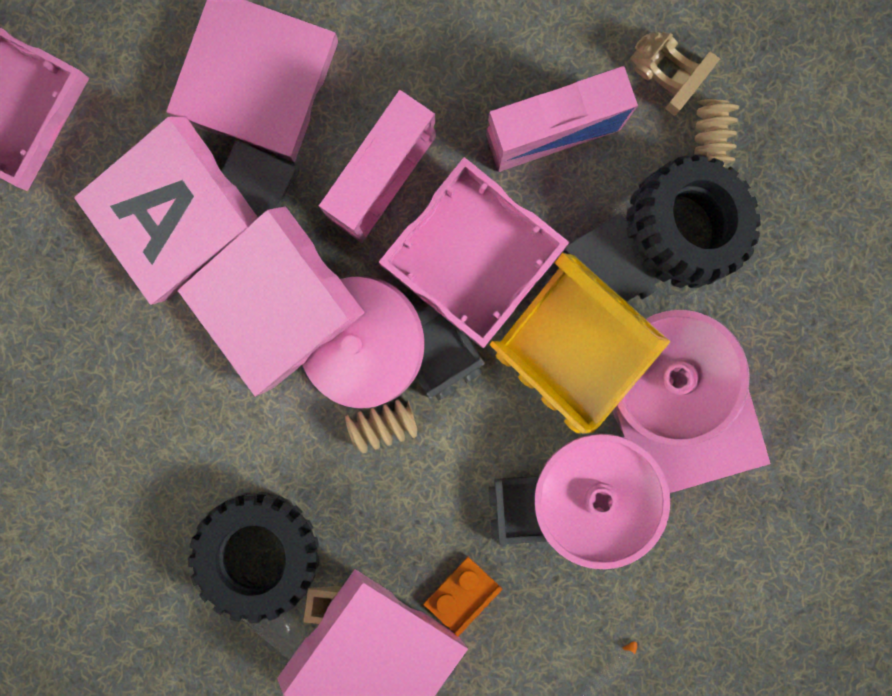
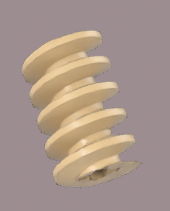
M705 99L697 101L703 107L697 110L696 115L703 120L696 123V129L702 133L695 136V142L702 146L696 147L694 154L705 155L708 157V161L712 158L719 159L724 162L723 167L728 163L735 162V158L726 155V151L736 149V145L727 142V138L737 136V132L728 129V125L738 123V119L729 116V112L738 110L739 106L726 100Z
M408 397L407 407H404L399 400H396L394 411H391L387 404H383L382 415H379L374 408H370L369 419H366L360 411L357 413L356 423L352 421L349 415L345 416L354 448L357 446L362 453L367 452L368 442L375 450L379 449L381 438L387 446L392 445L393 435L400 442L405 441V431H408L412 438L417 437V425Z

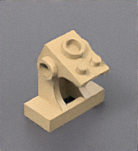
M666 32L646 34L637 42L635 46L636 51L630 59L637 65L634 69L642 78L646 80L654 79L674 95L665 109L676 116L720 58L709 51L699 64L687 59L675 49L678 42L672 37L673 34ZM664 56L680 67L672 79L657 67Z

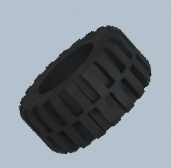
M686 155L678 157L672 162L669 161L639 184V189L633 193L630 199V204L633 206L627 209L626 220L631 222V226L626 229L628 238H633L635 243L631 248L635 256L640 254L643 258L642 266L647 271L653 269L657 272L655 277L662 282L671 279V285L683 288L688 286L689 288H700L736 272L743 266V262L749 260L754 253L752 246L758 244L760 232L756 231V228L761 225L760 214H756L755 210L758 207L756 197H751L748 191L751 187L747 181H741L737 177L739 173L731 166L729 168L723 167L724 162L719 159L712 158L708 161V157L705 155H694L693 157ZM676 196L686 197L695 201L707 213L712 226V240L708 249L691 244L679 232L673 215Z
M266 492L240 494L216 506L197 526L196 529L198 531L192 537L189 546L192 548V554L188 557V567H193L194 571L191 580L193 586L199 585L202 591L199 596L204 603L207 600L213 603L215 606L212 610L219 615L223 612L230 614V620L240 622L241 619H248L249 623H259L262 619L266 618L268 621L278 618L283 612H289L294 608L311 586L319 565V556L317 554L319 547L318 538L314 537L312 531L314 527L310 520H306L301 514L303 511L297 505L293 507L287 503L288 499L281 496H270V493ZM247 526L264 527L273 532L284 547L286 559L283 571L275 581L266 586L252 587L241 583L231 574L226 565V544L230 537L241 528Z

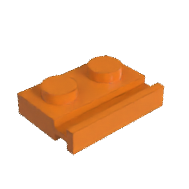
M467 556L428 597L423 605L458 637L503 589L475 561Z

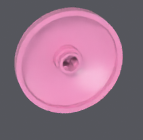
M368 276L340 279L359 304L364 314L332 341L318 347L302 365L313 385L332 401L352 408H371L395 399L414 381L423 360V328L419 316L409 299L390 283Z
M671 310L648 317L646 320L671 342L617 406L626 421L640 434L665 445H694L718 436L738 417L748 394L749 367L739 341L727 327L702 313L688 310Z
M591 434L566 443L546 462L536 484L535 511L544 537L564 558L587 568L614 569L640 559L658 542L669 518L670 491L661 467L640 445L617 435Z

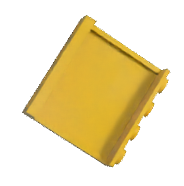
M562 253L555 261V264L559 267L556 273L501 341H492L489 345L497 352L495 356L501 363L508 367L512 366L519 373L518 378L524 385L531 389L535 388L542 395L541 400L547 407L554 411L558 410L566 418L564 422L571 430L579 434L594 433L671 341L575 255Z

